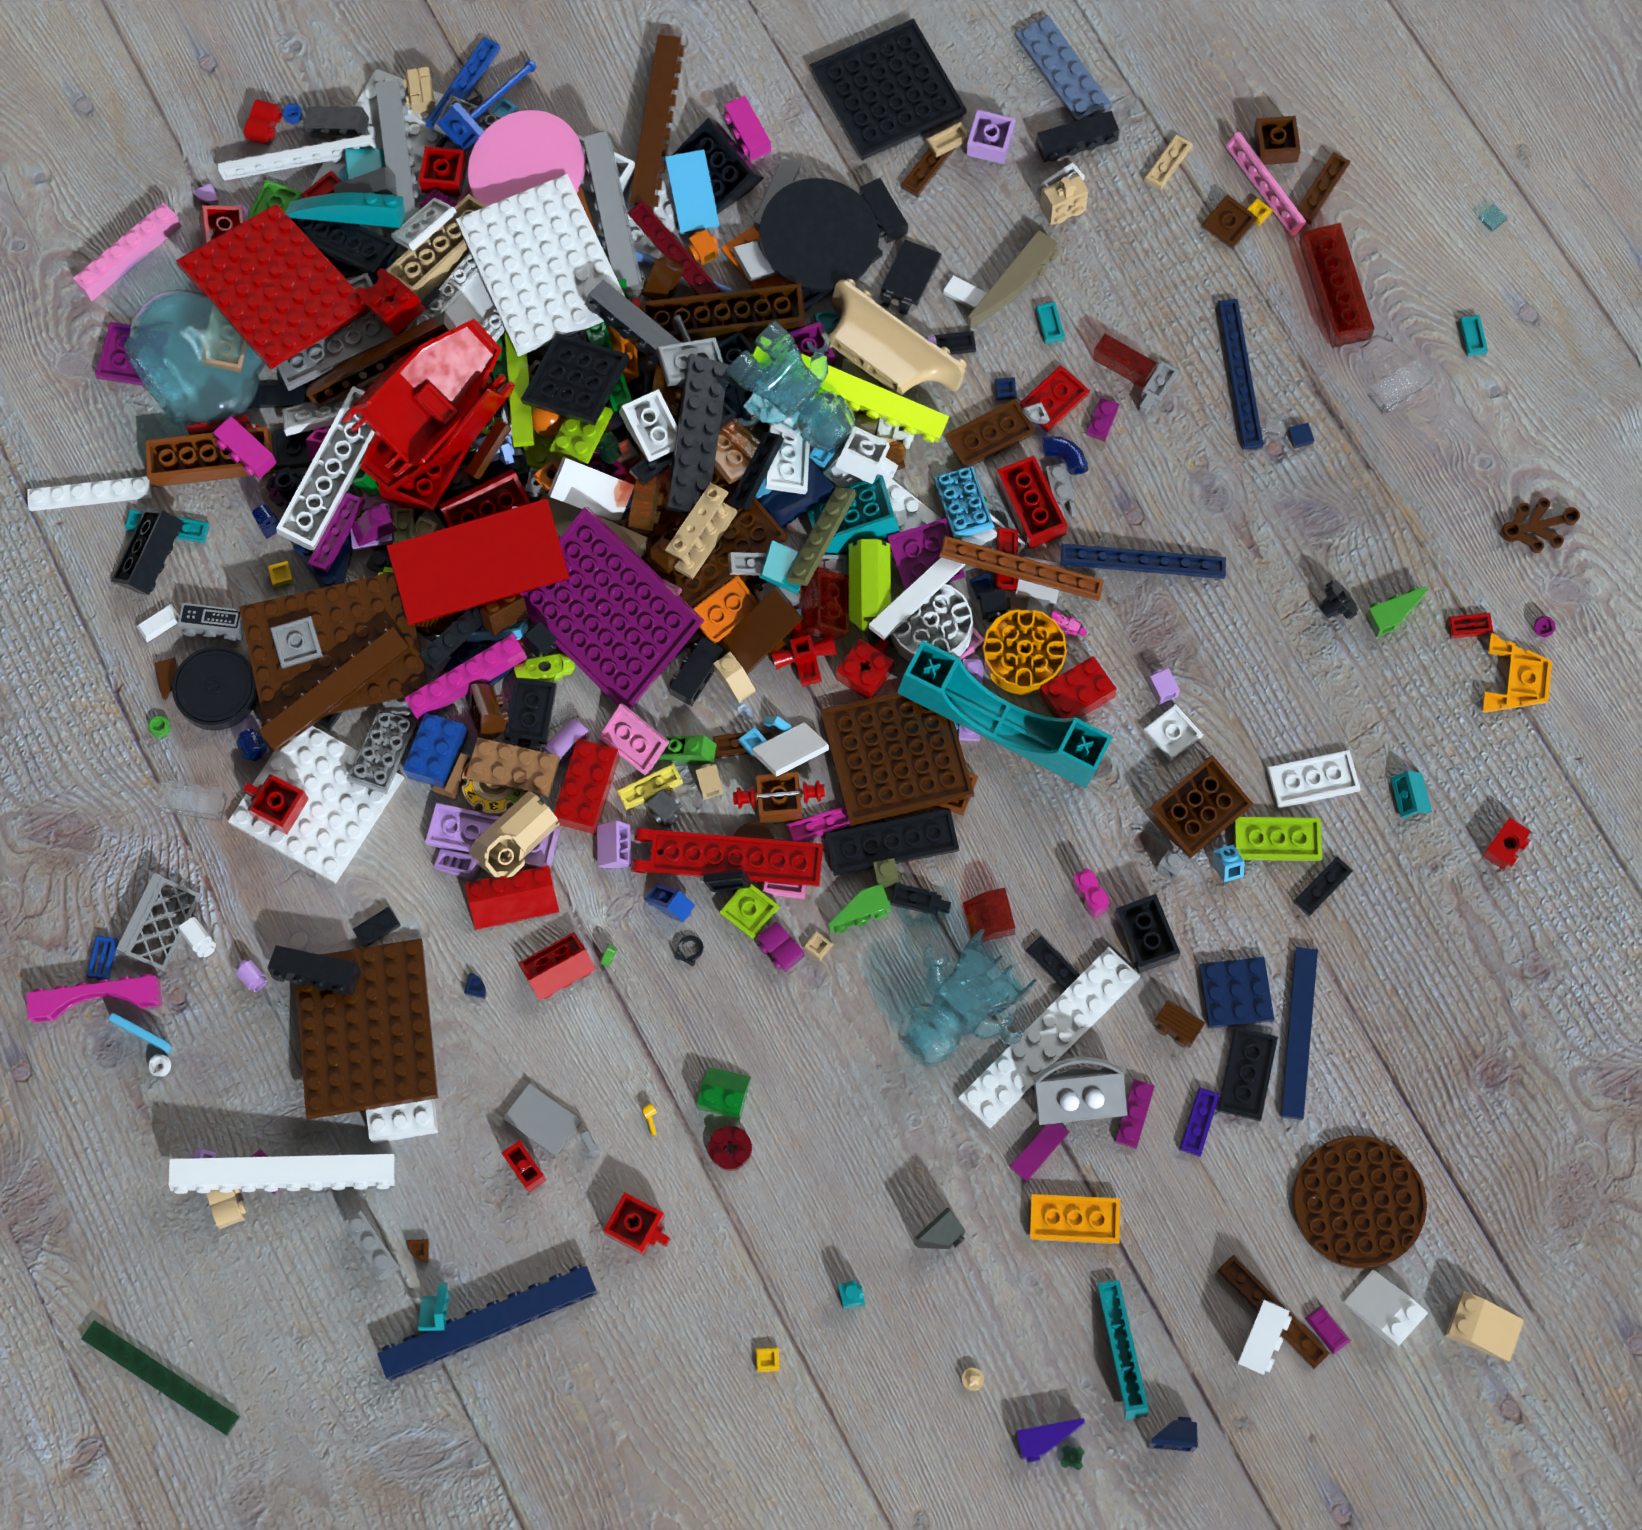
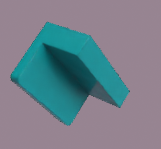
M1407 770L1391 777L1401 818H1408L1417 813L1429 814L1432 812L1422 773Z
M448 1283L438 1284L437 1296L422 1297L418 1321L419 1331L445 1330L450 1300Z

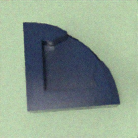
M469 973L464 994L486 999V987L477 975Z

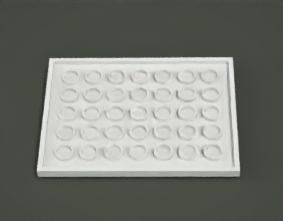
M568 174L456 219L518 357L550 344L556 333L570 336L604 322L603 319L589 311L587 306L584 305L588 294L603 279L625 296Z

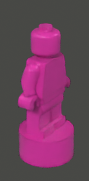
M1053 610L1050 618L1055 620L1059 627L1065 630L1064 634L1076 635L1078 633L1082 636L1087 634V629L1084 627L1080 628V622L1074 619L1073 616L1069 619L1061 615L1060 612Z

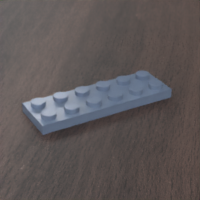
M1049 15L1016 32V39L1074 121L1094 116L1111 106L1107 96Z

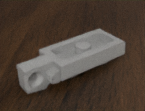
M1161 361L1142 391L1140 400L1143 402L1140 405L1139 412L1146 415L1151 406L1156 408L1160 404L1180 370Z

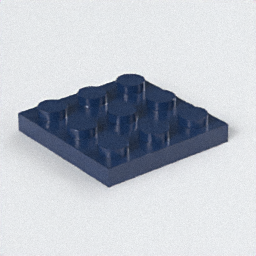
M1265 957L1202 963L1199 965L1209 1029L1273 1022L1275 1020Z

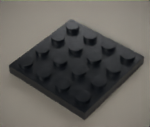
M556 333L521 401L525 405L595 426L630 357L623 352Z

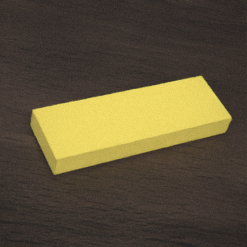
M673 763L617 790V793L627 811L652 799L661 790L666 792L683 784V780Z

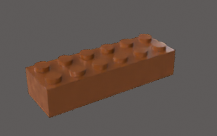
M267 426L246 429L273 454L272 435ZM213 433L145 440L147 478L152 487L250 476L243 469L244 465L241 462L236 463L232 460L228 450H222L217 446ZM274 466L264 475L274 474Z

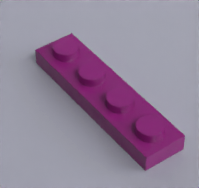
M345 493L308 561L310 566L325 572L329 571L365 504L363 498Z

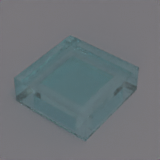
M1493 204L1481 213L1478 219L1492 232L1507 220V216Z

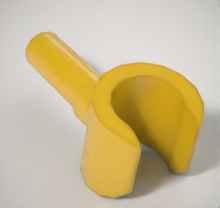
M650 1103L643 1108V1114L647 1119L651 1136L657 1134L651 1117L657 1114V1112Z

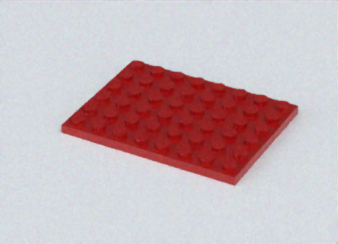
M277 203L176 260L177 266L270 370L370 311L355 288L289 216L285 215V212Z

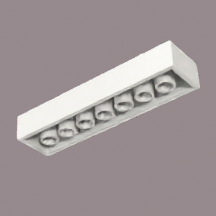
M354 386L351 388L276 528L278 535L314 552L343 496L354 480L368 444L371 443L375 434L365 422L356 431L353 432L351 430L352 425L361 418L357 413L350 421L346 423L342 421V417L347 410L365 393Z

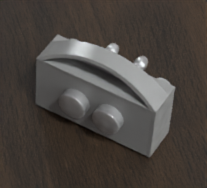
M1074 1057L1058 1061L1046 1067L1037 1075H1033L1036 1116L1039 1125L1127 1116L1124 1073L1120 1066L1094 1057ZM1079 1063L1102 1066V1068L1096 1069L1086 1067L1072 1068L1059 1073H1052L1062 1067Z

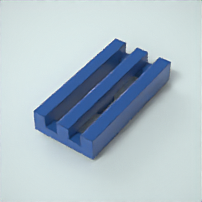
M96 935L86 975L87 978H95L97 980L110 979L119 942L117 938ZM101 941H104L97 973H94ZM110 942H111L110 951H109V955H108V959H107L105 971H104V974H102L103 968H104V964H105V960H106V956H107V952H108V948H109V944H110Z

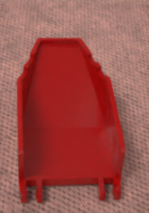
M471 319L416 347L391 364L353 406L347 410L342 417V421L344 423L350 421L357 413L361 418L352 425L351 430L353 432L356 431L365 422L395 453L385 463V466L387 468L393 466L398 459L403 462L393 473L395 477H398L411 466L421 465L426 462L460 425L477 403L502 348L475 319ZM428 382L458 411L445 426H442L414 398Z
M503 374L499 375L491 385L486 382L487 384L484 390H482L477 403L460 425L423 464L411 466L400 476L395 477L393 473L403 462L398 459L393 466L389 468L385 466V463L395 453L375 433L371 443L368 444L360 468L387 492L391 493L470 447L503 402L512 394L515 384L510 381L498 392L497 389L501 388L506 381V376Z

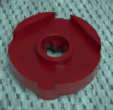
M725 1126L714 1131L708 1143L710 1159L715 1165L726 1171H734L743 1167L752 1155V1143L745 1130L736 1126ZM728 1143L736 1146L732 1154H728V1151L724 1150V1146H727Z

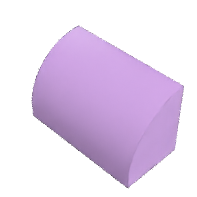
M572 719L542 749L546 753L559 756V765L561 766L573 754L577 739L586 741L590 735L581 723Z
M612 821L597 826L598 867L623 868L631 866L629 824Z

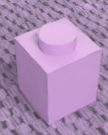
M1169 668L1164 671L1159 669L1151 674L1148 684L1159 705L1178 697L1180 689Z

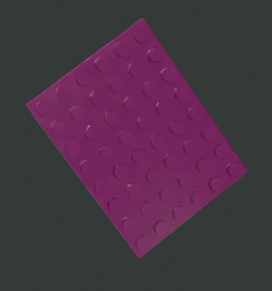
M584 507L559 538L570 579L527 591L520 595L525 599L528 617L535 624L541 622L557 638L554 643L618 706L623 703L631 710L705 620L589 507Z

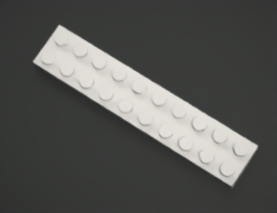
M1108 947L958 1097V1100L990 1130L1034 1086L1033 1075H1037L1046 1067L1056 1063L1140 979V975Z

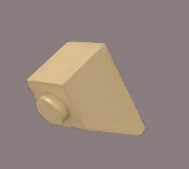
M731 652L713 663L716 675L738 703L756 692L743 667Z

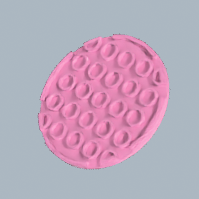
M538 110L515 112L495 121L475 143L468 164V179L471 191L475 199L485 206L568 174L576 193H578V188L585 173V155L582 144L574 130L561 118Z

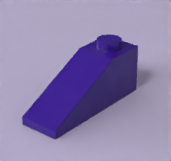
M1084 1418L1017 1430L1016 1436L1021 1460L1026 1459L1027 1463L1040 1461L1041 1456L1046 1455L1085 1423Z

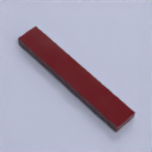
M643 200L627 213L663 256L685 267L682 277L697 295L714 294L720 291V288Z

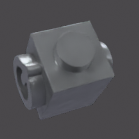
M661 790L647 803L648 810L652 813L650 816L657 824L662 823L666 827L669 824H674L680 818V808L683 805L670 791L666 794Z

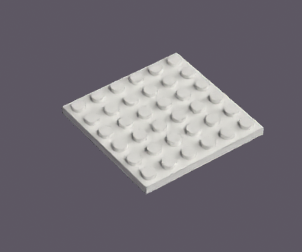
M311 726L279 752L274 751L252 784L256 787H259L260 784L263 785L268 775L271 774L305 791L309 800L289 833L286 835L252 817L247 811L252 803L250 801L252 797L247 794L228 822L336 884L404 777L396 773L387 794L348 782L347 776L359 751Z

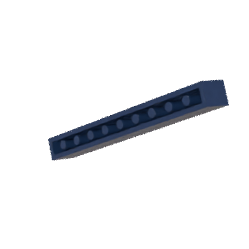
M582 1265L575 1266L569 1270L570 1273L551 1276L549 1282L544 1284L540 1282L534 1283L525 1292L520 1293V1291H516L507 1295L508 1299L501 1302L499 1300L491 1301L486 1304V1308L479 1311L478 1308L466 1312V1316L457 1319V1317L448 1319L443 1331H423L424 1334L417 1337L415 1335L408 1336L402 1340L403 1343L396 1346L389 1344L382 1347V1351L377 1353L386 1379L392 1381L597 1295L598 1292L588 1267H582Z

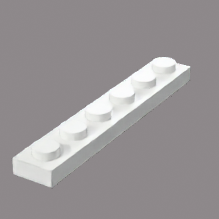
M147 476L27 489L28 509L30 511L152 498L151 483Z

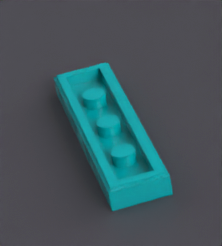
M129 510L125 524L127 531L134 532L143 511ZM177 517L183 523L181 525V532L175 539L205 544L210 528L209 522Z

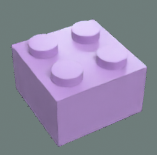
M977 110L967 143V156L1005 164L1015 131L1016 119Z

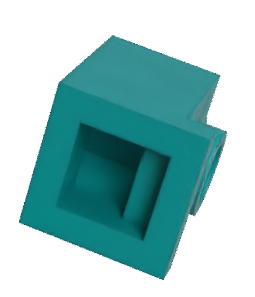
M856 1280L838 1284L844 1310L865 1305L860 1283H856Z

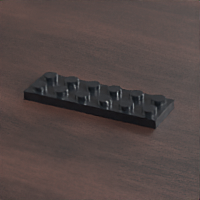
M290 218L322 253L375 277L378 275L376 271L384 267L398 247L395 241L357 224Z
M950 809L825 834L834 876L872 869L873 862L894 858L895 864L959 851Z

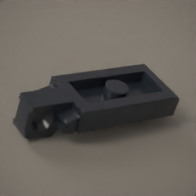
M895 883L890 901L892 906L931 915H937L938 911L949 913L951 909V902L941 900L942 896L938 895L937 892Z

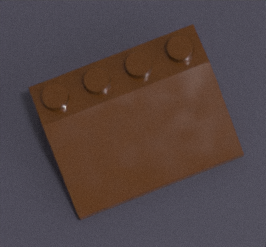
M1211 755L1144 812L1164 835L1189 858H1192L1249 809L1253 803L1217 759Z

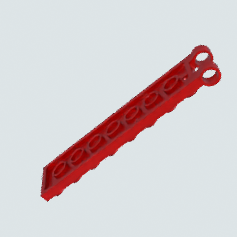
M645 828L635 829L634 840L640 842L652 841L650 861L632 860L631 872L704 877V874L744 870L751 882L820 887L824 846L820 843ZM658 850H663V854L658 855Z

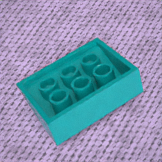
M877 475L873 484L860 481L843 487L854 489L856 496L824 555H836L848 551L849 544L853 543V546H855L860 539L880 540L900 532L883 475ZM832 493L807 510L812 530Z

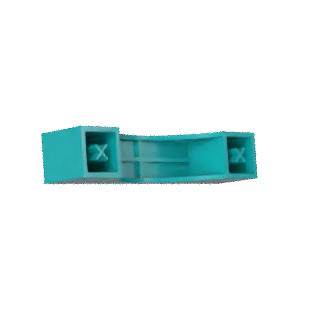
M924 640L920 643L904 673L897 692L1085 789L1095 774L1113 738L1112 735L1076 717L1065 719L1047 717L1007 702L980 684L967 671L960 658Z

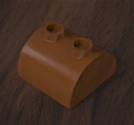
M483 683L471 684L470 714L478 737L493 740L502 734L506 723L509 722L507 711H501L500 707H503L502 696L496 695L491 686Z

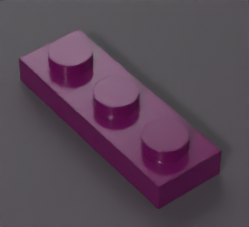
M1136 1079L1133 1080L1126 1104L1127 1116L1122 1117L1115 1143L1137 1149L1155 1085Z

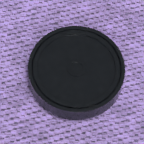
M215 646L200 649L188 656L180 664L174 675L172 693L176 706L186 720L205 730H224L239 724L251 713L258 699L252 666L242 654L230 648Z

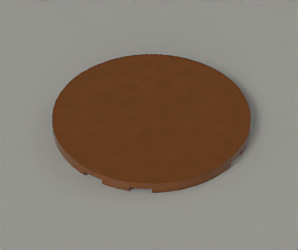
M1361 1135L1340 1137L1325 1143L1315 1150L1301 1166L1294 1182L1292 1194L1294 1217L1301 1234L1309 1245L1329 1261L1354 1269H1370L1384 1266L1405 1254L1418 1239L1427 1214L1425 1187L1419 1172L1407 1159L1408 1157L1396 1147L1380 1141V1139Z

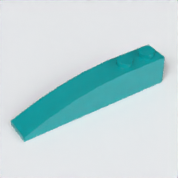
M335 193L307 197L290 202L285 213L289 218L401 228L406 217L403 196L374 193Z
M1120 1280L1098 1283L1105 1329L1125 1420L1148 1417L1149 1407Z

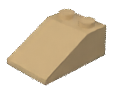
M1463 1291L1458 1296L1444 1337L1510 1362L1524 1320L1486 1299Z

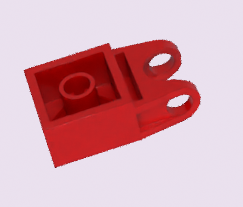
M380 268L376 271L379 279L374 286L370 288L358 287L355 290L374 317L396 336L421 315L426 308L417 295L396 276Z

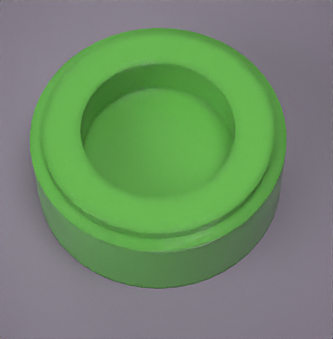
M158 715L149 721L148 728L153 736L160 738L170 732L171 725L166 717Z
M608 945L601 961L602 965L610 966L617 950L615 946Z

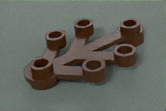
M1540 498L1537 503V509L1529 523L1520 525L1523 518L1531 510L1530 505L1523 502L1518 506L1517 514L1513 521L1507 522L1502 526L1501 536L1508 542L1518 540L1530 546L1533 553L1538 554L1543 550L1544 543L1539 539L1534 540L1524 534L1532 532L1549 541L1553 548L1558 549L1562 546L1564 538L1544 528L1564 523L1570 526L1575 525L1580 518V512L1574 507H1568L1562 515L1540 520L1543 513L1550 507L1549 499ZM1544 502L1547 506L1542 507L1540 503ZM1521 507L1526 508L1527 512L1521 511ZM1566 516H1571L1573 520L1567 519ZM1507 531H1513L1514 535L1508 534ZM1554 539H1558L1560 544H1556ZM1534 544L1540 545L1541 548H1535Z

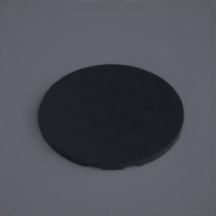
M809 178L785 186L771 198L761 218L759 239L764 257L776 274L783 280L786 279L792 284L801 283V287L804 290L830 292L834 291L835 285L839 280L850 278L853 281H857L867 272L874 261L878 249L879 229L871 207L855 190L834 180Z

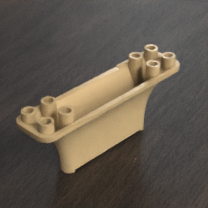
M841 279L836 283L832 302L835 308L842 312L838 325L826 339L827 345L830 348L836 349L900 396L912 387L926 381L938 382L953 392L961 387L967 366L963 359L958 358L956 360L951 356L950 351L946 347L939 348L933 342H929L875 303L867 290L860 291L856 288V284L852 279Z

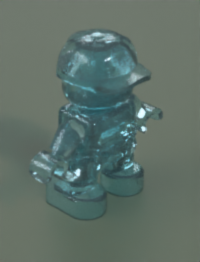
M774 321L754 342L763 352L769 355L762 364L758 363V360L746 350L728 367L726 373L744 390L763 397L773 404L761 407V410H758L755 405L747 403V408L754 412V417L750 421H745L742 417L737 419L740 424L753 426L759 420H761V423L779 424L788 417H794L800 412L796 420L797 428L801 432L800 435L818 450L826 452L833 450L849 437L855 427L856 418L848 403L844 401L842 396L836 395L831 391H825L817 395L822 389V382L826 379L829 372L827 356H824V353L829 350L831 341L826 333L822 332L821 336L824 338L825 344L820 349H816L812 342H807L809 349L814 352V356H811L809 368L797 344H795L793 336L778 321Z
M983 929L968 941L953 972L946 979L942 967L946 964L948 954H943L941 959L936 960L930 956L933 951L932 944H928L925 948L923 964L928 968L926 987L933 996L932 1002H924L919 1007L912 1008L905 1015L899 1026L897 1037L906 1053L916 1062L926 1067L937 1066L950 1058L951 1054L957 1050L962 1034H973L980 1039L998 1038L1000 1035L1002 1041L1008 1044H1016L1024 1034L1020 1030L1017 1033L1008 1031L1007 1026L1012 1024L1013 1016L1005 1018L1002 1024H999V1021L990 1020L989 1017L995 1016L1008 1009L1011 1005L1023 1000L1033 991L1037 980L1034 978L1026 987H1023L1014 978L1012 965L1002 972L996 965L1002 961L1003 956L1000 955L995 959L981 945Z

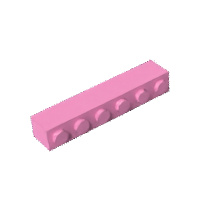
M163 202L73 277L78 289L92 302L181 227L177 215Z

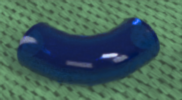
M1062 436L1042 437L1044 457L1057 456L1063 459L1071 475L1083 474L1089 470L1083 451L1073 441Z

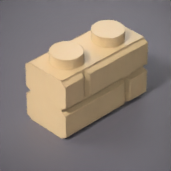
M422 67L407 70V78H403L404 88L409 91V95H405L407 107H411L414 114L433 111L436 105L430 69Z

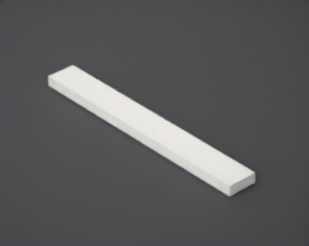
M990 529L963 537L961 540L985 547L997 536V532ZM940 558L869 623V629L885 640L966 564Z

